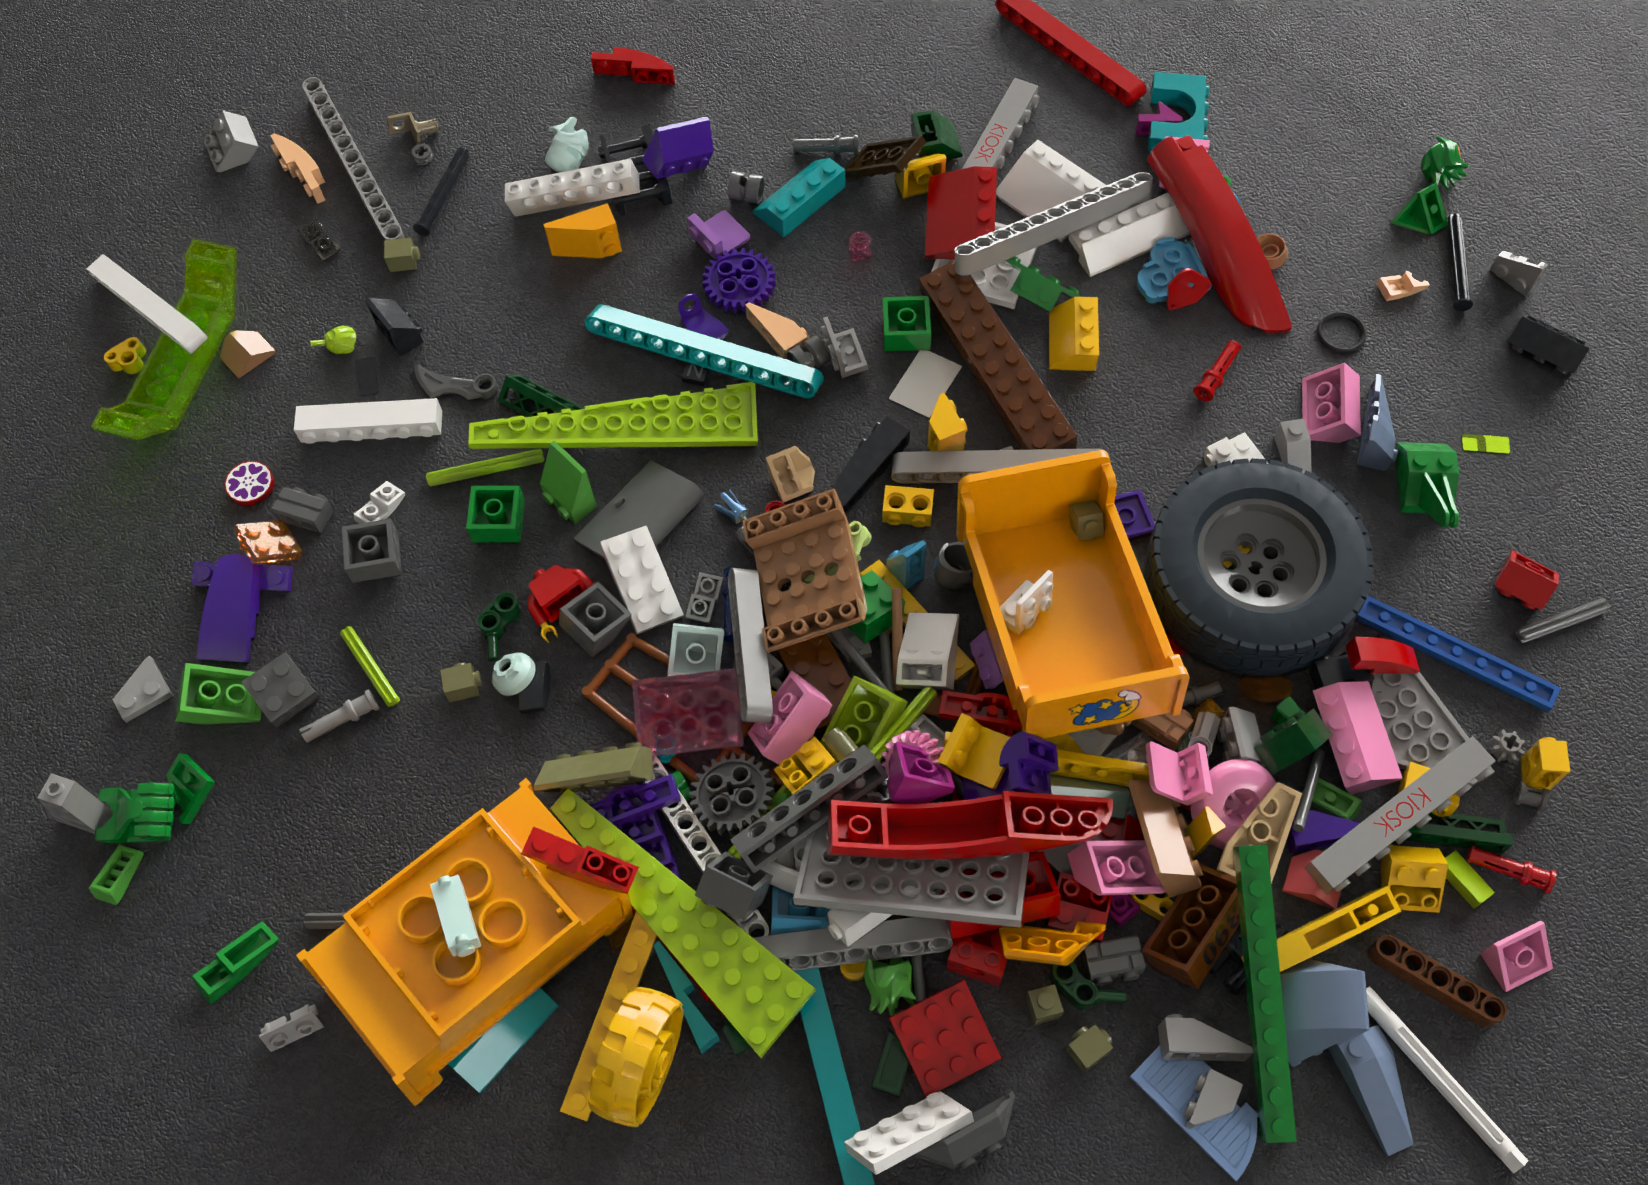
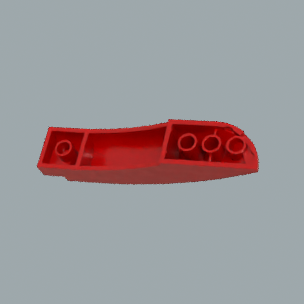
M1190 135L1176 140L1170 136L1162 140L1152 149L1147 161L1180 212L1200 254L1207 276L1229 312L1249 328L1254 326L1263 329V332L1281 333L1291 330L1292 325L1285 304L1258 239L1239 202L1203 145L1197 146Z

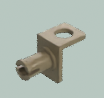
M411 112L387 117L389 134L411 131L416 145L421 144V135L439 132L436 118L417 122L414 120ZM397 120L404 121V124L400 127L393 126V123Z

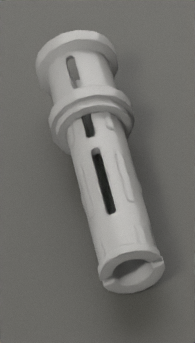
M368 689L364 695L352 701L348 699L343 704V707L299 730L303 733L301 735L306 743H309L350 720L358 721L360 716L371 710H379V706Z

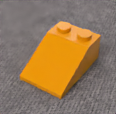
M608 203L543 224L552 256L604 258L622 252L617 225Z

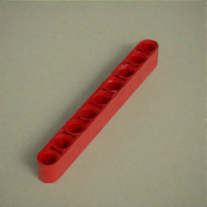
M996 0V8L1002 16L1122 104L1131 106L1146 94V85L1140 78L1032 0Z

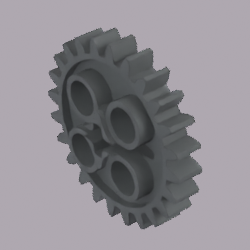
M732 753L729 760H726L725 756L721 755V762L719 763L711 759L713 766L709 768L703 765L705 773H696L699 782H691V786L695 790L689 792L693 800L690 802L694 810L693 813L699 819L702 826L707 825L710 832L717 828L719 835H722L728 829L730 836H733L735 829H739L740 832L743 831L745 826H750L754 821L760 819L761 814L769 812L766 806L774 805L771 797L776 795L773 788L775 783L770 778L769 770L765 769L763 762L757 764L754 756L747 761L744 753L739 759L736 758L735 753ZM744 776L747 777V778H746L745 780H743V781H738L739 778H741V777H744ZM722 784L719 788L712 789L715 785ZM753 799L750 803L743 804L746 800ZM727 807L724 811L718 812L720 808Z

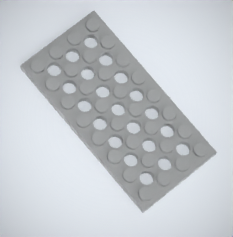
M828 821L811 832L807 837L793 897L795 905L1021 927L1029 852L994 857L941 860L833 855L837 856L838 859L828 862L825 859L828 856H832L828 854L827 849L829 837ZM857 858L866 860L863 864L859 865L852 863ZM883 861H891L893 863L889 867L879 865ZM912 863H916L921 866L919 869L911 870L907 868V866H909ZM939 866H945L949 870L940 873L935 871L934 869H936ZM965 869H974L977 871L974 875H966L963 873ZM995 871H1000L1005 874L1001 878H995L991 876V874ZM823 878H832L834 880L830 884L820 883ZM853 880L861 882V884L857 887H850L847 885L850 881ZM879 883H886L889 885V887L884 890H878L875 888V886H877ZM906 886H914L917 888V890L912 893H907L903 891V889ZM939 888L943 889L945 893L933 895L931 891ZM964 891H969L974 894L970 898H962L959 896V894ZM992 894H998L1002 899L991 901L987 897Z

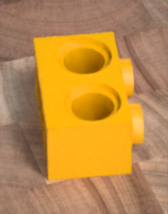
M885 485L882 522L890 525L908 524L914 527L931 526L934 489ZM897 505L900 506V508L895 509L891 506ZM921 507L925 510L919 511L916 508Z
M1552 737L1539 739L1520 758L1522 782L1526 786L1536 789H1552L1570 772L1567 742L1556 741Z

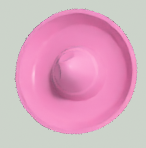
M1229 760L1212 768L1209 773L1213 795L1191 804L1192 821L1206 806H1209L1226 826L1210 843L1219 849L1224 850L1227 842L1276 783L1267 769L1251 760Z

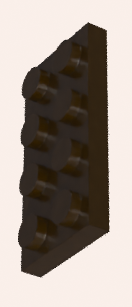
M920 135L866 144L846 166L845 178L858 179L864 176L872 177L880 174L901 173L907 169L908 163L912 158L921 153L920 149L927 142Z

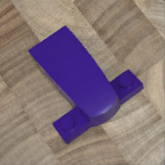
M240 554L226 555L219 558L218 562L193 561L191 585L209 587L202 614L196 659L249 662L251 638H255L256 614H260V590L291 591L293 567L263 565L248 556Z
M672 774L643 785L620 787L608 794L604 800L590 805L681 879L669 840L656 812L658 809L681 801L675 777Z

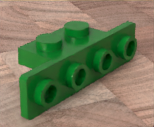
M1016 256L1002 261L1020 271L1010 291L1048 312H1051L1060 294L1070 299L1081 297L1079 290L1071 286L1068 289L1060 285V280L1050 275L1048 278L1040 275L1041 270L1030 264L1027 268L1020 264L1021 259Z

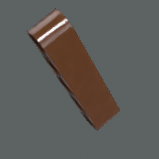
M1383 935L1369 947V957L1376 965L1483 1027H1490L1506 1016V1005L1500 998L1391 935ZM1379 946H1386L1390 951V956L1384 955ZM1405 960L1411 961L1415 965L1416 970L1412 971L1407 968ZM1432 975H1435L1440 979L1441 986H1437L1433 983L1431 978ZM1458 990L1466 994L1467 1002L1459 998ZM1484 1006L1492 1009L1493 1018L1486 1014Z

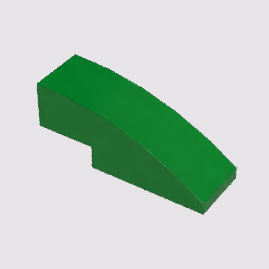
M261 921L215 954L216 959L194 974L192 976L194 986L210 1004L214 1003L246 977L279 943V938Z

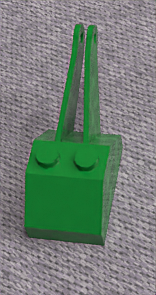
M1397 442L1394 449H1398V453L1394 463L1400 512L1427 513L1441 527H1448L1449 525L1451 528H1456L1459 522V513L1455 506L1459 479L1456 451L1447 444Z

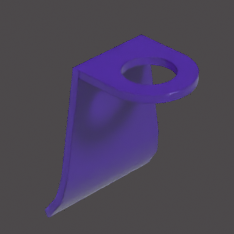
M688 294L680 300L678 310L687 330L719 340L725 338L729 330L720 320L702 308L700 299L696 294ZM693 299V307L685 310L684 304L688 300Z

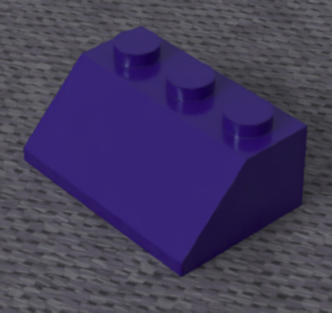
M708 117L656 128L642 158V161L656 179L671 177L679 173H687L695 169H703L709 164L714 152L710 120Z

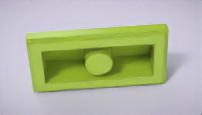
M1456 850L1445 857L1448 862L1446 879L1473 909L1495 893Z

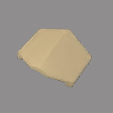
M793 446L765 457L770 480L782 502L813 491L814 468L810 458L801 452L798 447Z

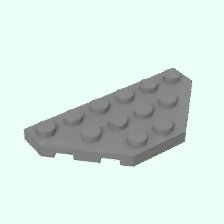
M1420 672L1418 674H1373L1375 679L1370 686L1400 769L1405 770L1410 762L1432 768L1469 739ZM1489 766L1488 768L1492 772L1488 774L1486 777H1484L1482 780L1488 778L1495 772L1491 766ZM1476 778L1469 782L1471 786L1479 783Z

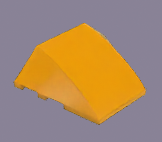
M1078 921L1074 931L1023 926L1022 923L1021 927L1008 926L999 928L1003 953L1007 959L1067 966L1096 937L1106 930V924Z

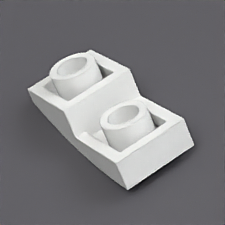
M386 481L370 494L371 501L354 513V521L361 524L387 519L405 496V492Z

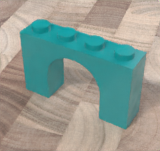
M1154 72L1150 103L1158 104V102L1166 105L1179 106L1185 109L1191 118L1181 123L1151 121L1147 153H1150L1158 143L1164 140L1165 136L1182 138L1190 135L1192 139L1207 140V135H1204L1208 126V118L1204 117L1207 115L1209 102H1205L1209 95L1206 76Z

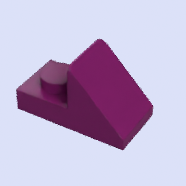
M1158 102L1156 114H1138L1135 134L1136 136H1148L1151 121L1181 123L1183 120L1180 115L1163 103Z

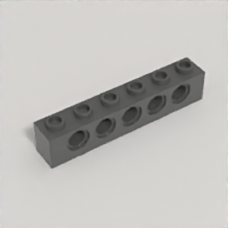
M864 744L730 840L754 874L827 822L831 800L855 802L886 780L888 775L875 755Z

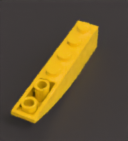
M1386 886L1370 891L1278 938L1277 947L1280 972L1401 912L1389 887Z

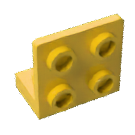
M961 714L937 762L954 774L995 790L1006 769L999 766L1000 754L1004 745L1011 737L985 728L970 716Z

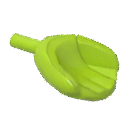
M338 326L328 331L324 335V340L310 341V346L325 345L330 352L335 354L351 353L355 348L356 332L349 326Z

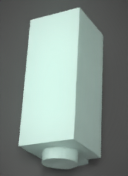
M459 875L452 877L442 876L438 879V882L432 883L430 886L448 949L453 957L457 955L459 957L468 956L474 953L476 948L481 947V943L464 886Z

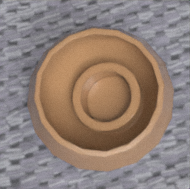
M1272 233L1263 234L1257 238L1270 269L1281 267L1288 258V249L1284 240Z

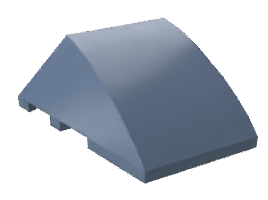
M1306 959L1280 972L1288 1059L1291 1066L1295 1067L1301 1064L1302 1060L1312 1055L1318 1056L1323 1053V1050L1335 1044L1340 1045L1369 1030L1364 971Z

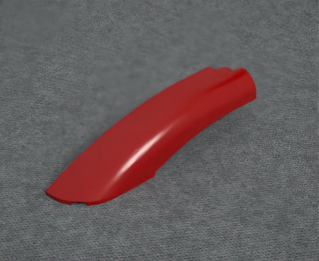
M1003 791L1000 795L976 799L922 804H883L831 800L828 812L829 837L827 849L829 855L917 860L982 858L1046 850L1085 842L1100 834L1107 826L1112 815L1113 799Z

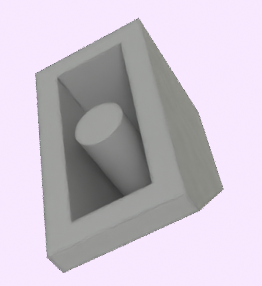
M1304 419L1280 422L1274 439L1281 461L1285 462L1284 467L1287 468L1288 464L1302 468L1303 474L1306 470L1312 472L1311 439Z

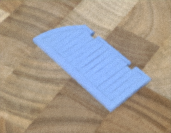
M1159 1045L1130 1078L1236 1182L1245 1171L1254 1151L1257 1137L1258 1113L1246 1102L1241 1108L1236 1104L1233 1112L1226 1117L1192 1129L1184 1127L1187 1118L1183 1117L1187 1104L1190 1100L1194 1102L1198 1093L1194 1090L1195 1083L1200 1074L1205 1075L1212 1068L1204 1061L1162 1060Z

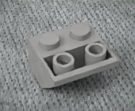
M223 110L214 121V126L204 140L216 172H223L248 163L258 148L247 118Z
M1229 707L1217 731L1218 741L1223 743L1224 747L1223 762L1234 759H1246L1265 767V763L1254 749L1262 742L1255 714L1236 707Z

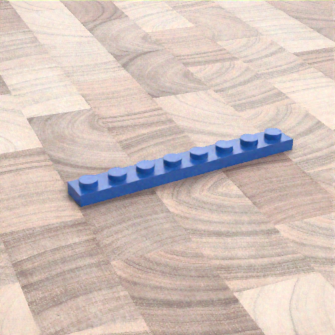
M1368 595L1355 619L1546 712L1553 708L1561 689L1542 678Z

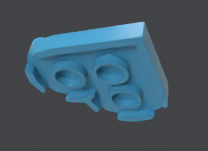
M1168 237L1157 241L1151 249L1150 262L1143 265V268L1138 273L1136 283L1138 290L1145 297V300L1153 304L1167 301L1168 284L1180 271L1191 268L1207 278L1208 276L1195 250L1188 242L1184 244L1181 241H1176V237Z

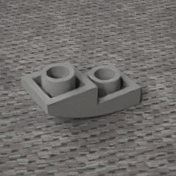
M699 572L694 594H691L686 618L711 623L725 579L723 577Z

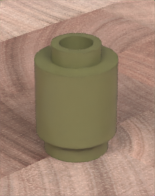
M839 727L829 731L822 739L825 744L824 748L837 763L858 749V746L844 730L841 731Z

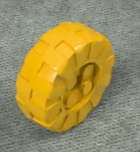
M644 987L633 988L632 992L625 996L618 1013H615L608 1027L609 1032L605 1042L602 1041L596 1059L597 1065L592 1073L588 1104L595 1114L611 1122L628 1127H638L639 1124L645 1121L661 1092L680 1038L684 1010L682 1009L683 1004L679 1000L660 991Z

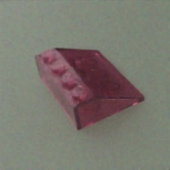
M736 668L632 680L637 743H641L642 747L651 748L652 757L744 746Z

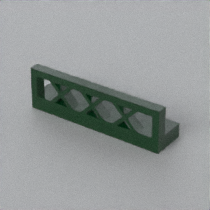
M519 374L507 375L505 377L498 398V402L527 417L538 416L537 413H542L549 408L554 413H560L562 409L569 408L571 411L584 409ZM510 388L515 390L518 397L517 401L512 402L507 399ZM530 398L534 400L537 410L529 411L525 400Z
M1432 812L1429 814L1430 817L1438 819L1443 825L1426 823L1420 829L1414 825L1409 829L1412 835L1406 839L1407 841L1468 849L1473 845L1485 851L1504 853L1513 845L1512 835L1505 834V820L1452 814L1451 817H1439ZM1458 822L1466 823L1471 829L1458 828L1453 826ZM1484 826L1497 827V833L1481 831Z

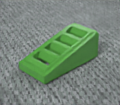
M119 844L90 885L89 890L98 900L117 905L122 899L144 855L143 852ZM125 857L130 859V861L125 862L122 861L121 858ZM116 868H122L123 871L116 870ZM111 877L116 878V881L110 880Z

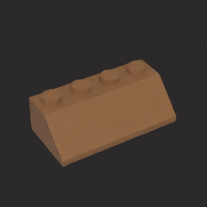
M1129 780L1128 785L1153 869L1164 889L1171 898L1201 888L1199 877L1203 876L1198 860H1193L1191 854L1195 852V848L1190 836L1186 837L1184 832L1185 829H1188L1184 815L1178 813L1177 807L1181 806L1180 802L1155 793L1149 781Z

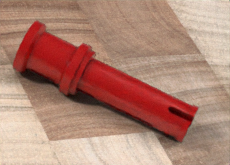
M1230 340L1213 367L1205 371L1203 380L1194 388V394L1197 398L1207 402L1213 399L1216 388L1223 384V375L1241 350V345L1238 342Z
M1473 845L1470 847L1466 862H1471L1516 878L1520 885L1525 886L1529 884L1543 889V893L1546 894L1551 892L1555 884L1556 871L1540 869L1533 866V863L1529 861L1522 864Z

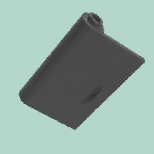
M650 460L573 539L576 543L605 559L599 545L601 541L647 526L654 545L657 547L704 498V493L692 481Z

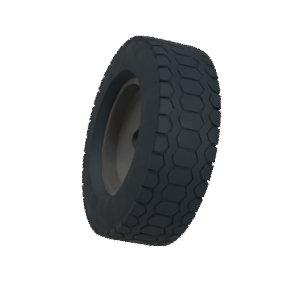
M1248 458L1236 459L1232 463L1230 461L1218 463L1215 466L1212 465L1199 471V473H1195L1171 494L1163 506L1147 547L1144 562V580L1165 633L1174 642L1178 641L1177 645L1188 655L1193 653L1192 657L1205 665L1208 662L1210 663L1209 667L1222 672L1226 669L1229 674L1242 676L1245 673V677L1261 678L1263 675L1264 678L1277 677L1281 674L1287 675L1313 665L1315 661L1331 652L1344 638L1362 609L1371 586L1373 574L1372 547L1369 536L1366 535L1367 531L1361 519H1358L1359 515L1351 504L1347 505L1348 501L1339 491L1333 493L1335 488L1322 479L1321 482H1318L1320 477L1307 470L1303 474L1302 468L1288 464L1286 468L1284 467L1285 462L1270 460L1267 464V459L1251 458L1249 463ZM1242 545V548L1248 547L1250 552L1243 554L1239 551L1238 546ZM1264 555L1270 556L1272 559H1268ZM1225 561L1231 562L1232 566L1230 568L1232 570L1225 569L1222 563ZM1274 577H1279L1282 581L1276 580ZM1233 588H1239L1242 592H1237ZM1258 593H1263L1267 597H1262Z

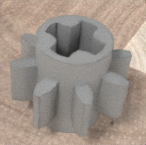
M1503 729L1498 733V736H1493L1489 741L1494 745L1489 753H1493L1498 762L1508 760L1512 764L1516 757L1520 758L1525 753L1524 750L1520 749L1525 741L1521 740L1515 731L1513 733H1506Z

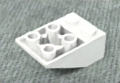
M909 613L898 656L897 685L910 689H923L926 686H931L934 690H954L959 614Z

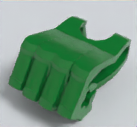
M150 782L139 783L137 790H124L122 788L99 790L98 800L106 802L113 810V814L104 827L96 828L94 841L111 844L170 841L175 806L174 784Z

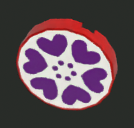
M247 461L232 468L224 484L225 490L233 502L243 506L256 505L255 502L260 500L262 502L268 498L273 491L275 481L266 465L257 461Z

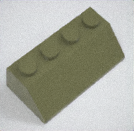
M641 743L625 744L626 748L624 749L611 746L602 748L600 753L586 750L578 752V756L571 757L570 754L556 755L555 760L545 761L534 784V791L561 795L568 788L573 792H581L654 780L652 749L642 747Z

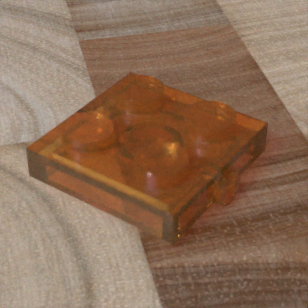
M283 520L236 525L235 534L240 540V548L242 551L247 552L254 564L301 559L303 551Z

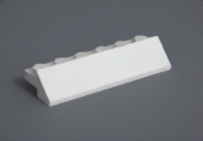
M1166 193L1069 234V241L1080 255V264L1089 277H1092L1151 252L1156 242L1163 238L1176 237L1177 241L1191 234L1169 193Z

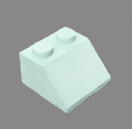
M673 623L667 676L718 682L724 629Z

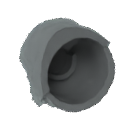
M963 542L946 543L934 560V577L944 588L956 590L970 585L974 589L973 572Z

